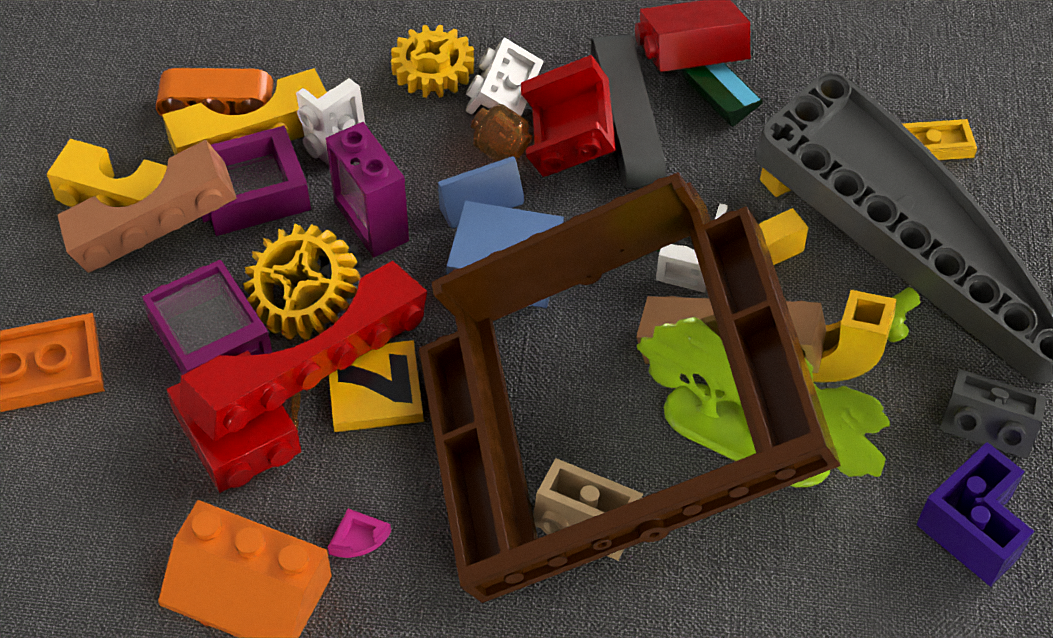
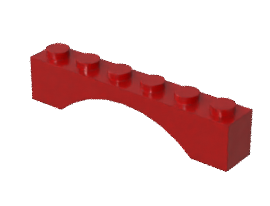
M391 261L360 278L356 295L347 311L334 325L315 338L295 347L269 354L249 356L219 355L182 375L180 407L213 441L230 432H237L255 417L266 411H273L279 408L286 399L298 392L313 388L321 379L338 369H346L357 358L372 349L378 350L396 335L405 330L410 331L416 328L424 317V307L428 291L399 265Z

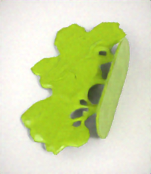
M696 317L681 319L676 324L665 323L661 326H655L653 338L642 337L636 347L649 359V374L660 385L675 388L667 396L663 407L665 419L671 428L682 436L734 461L756 454L721 338L701 319ZM805 358L813 381V366ZM681 373L686 375V377L689 380V383H686L680 379L679 376ZM693 374H699L708 385L695 383ZM814 384L841 464L837 469L848 477H862L866 474L880 477L886 458L865 437V433H878L883 428L890 426V421L882 412L884 408L879 400L846 386L820 389ZM830 470L790 486L795 488L812 487L822 483L830 474Z

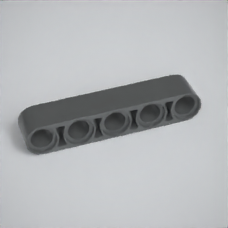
M630 33L592 37L591 55L609 78L616 148L614 154L623 188L645 187L659 178L666 177V164L632 36Z

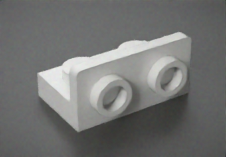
M503 38L495 50L489 47L481 58L478 68L483 71L481 76L477 74L467 89L466 95L471 97L465 111L473 115L477 108L483 105L515 124L521 117L527 103L521 95V82L538 76L544 61L508 39Z
M350 78L318 99L304 88L296 92L299 106L297 115L302 123L304 132L303 145L313 158H320L328 165L326 137L358 123H365L360 86Z

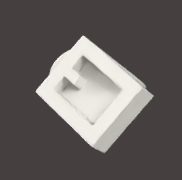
M719 204L715 219L727 212L728 205ZM673 244L661 248L658 257L656 281L705 293L706 286L695 250L687 246Z

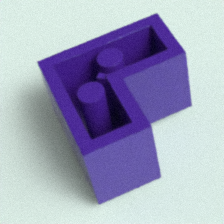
M986 442L927 498L916 525L991 587L1021 557L1034 533L1033 529L1004 507L1013 496L1025 471Z

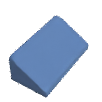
M514 156L438 182L439 209L451 228L458 227L465 201L514 208L524 203V193Z

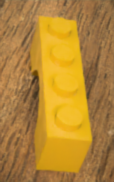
M315 68L277 79V86L273 97L261 108L247 114L224 115L208 109L202 103L162 114L168 140L174 155L204 140H207L212 145L284 125L290 141L304 137L302 123L297 115L299 106L296 92L304 88L317 99L327 93Z

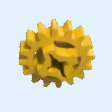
M423 25L421 33H417L412 29L408 30L409 39L399 37L397 39V47L391 49L392 75H397V84L399 86L407 84L408 93L411 94L417 89L422 90V95L425 98L428 97L430 91H436L439 98L443 97L445 89L456 93L458 92V83L467 85L469 83V74H474V48L469 46L467 36L458 38L457 29H452L446 33L443 32V25H438L435 31H430L427 25Z

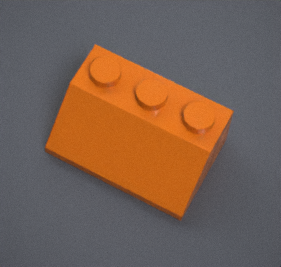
M197 500L174 538L158 603L164 608L238 638H299L332 577L328 553L324 548Z

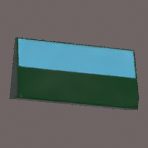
M725 63L682 69L684 77L689 84L732 128L763 104L762 100Z

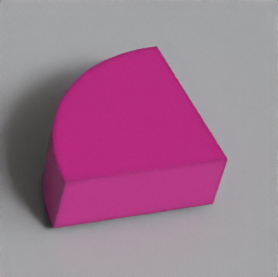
M348 508L328 545L329 555L352 558L370 553L381 546L389 537L391 524Z

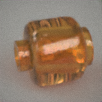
M496 104L489 110L482 108L476 114L470 126L475 130L473 145L496 162L512 156L517 161L532 139V135L528 133L529 122L504 104Z

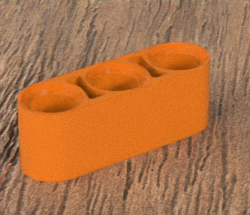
M172 68L161 74L155 109L163 117L162 114L202 103L208 109L224 115L247 114L261 108L272 98L274 81L271 75L260 69Z

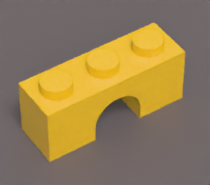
M69 139L47 172V177L55 199L66 206L73 207L95 196L101 203L107 206L125 207L133 205L149 196L162 181L167 166L144 159L132 175L115 179L113 178L115 174L106 148Z

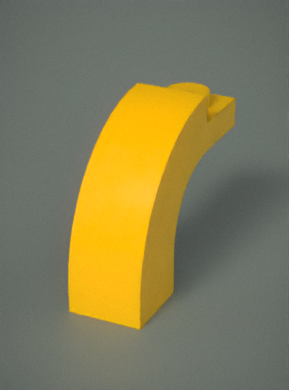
M851 290L842 320L826 325L827 331L819 373H812L813 382L844 381L858 377L871 370L884 353L895 314L897 299Z

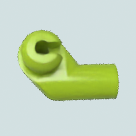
M907 287L892 297L897 300L893 322L887 339L889 342L900 341L907 337L909 329L904 323L906 320L905 314L920 304L919 295L911 287Z

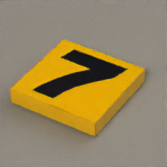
M414 340L386 343L382 348L378 350L372 349L360 356L346 369H338L329 374L334 432L424 422Z

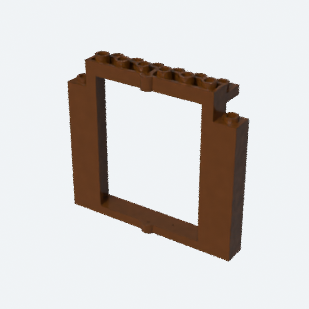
M679 172L659 178L652 184L625 196L617 197L607 204L587 213L576 215L569 221L542 233H536L524 241L506 249L493 252L488 257L463 268L455 269L449 274L431 281L434 297L455 316L458 331L450 335H443L434 342L420 347L419 352L460 587L482 603L638 543L659 541L665 538L672 530L841 466L762 229L747 206L736 211L726 212L719 218L711 221L706 204L691 182L686 184ZM691 236L756 454L538 538L493 321L575 285L593 284L600 280L605 272Z

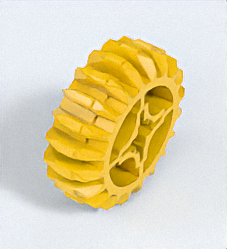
M294 224L291 235H288L283 229H278V240L274 243L270 239L263 238V244L266 247L263 253L252 251V257L257 261V264L245 267V273L252 279L243 283L244 290L250 294L247 298L248 302L256 310L255 312L262 323H266V328L270 332L278 334L282 331V335L287 339H293L298 332L303 339L309 340L313 328L321 334L327 329L326 323L331 321L334 324L339 319L337 314L341 310L343 312L347 311L350 304L346 300L347 298L355 297L357 288L352 284L360 281V274L356 269H353L357 265V260L352 253H348V245L343 240L339 239L336 241L337 237L332 231L325 230L322 233L318 226L311 224L305 232L301 225ZM319 255L330 260L332 269L331 279H327L319 273L320 265L317 263ZM274 284L279 285L284 290L283 299L286 301L284 309L278 308L274 302Z

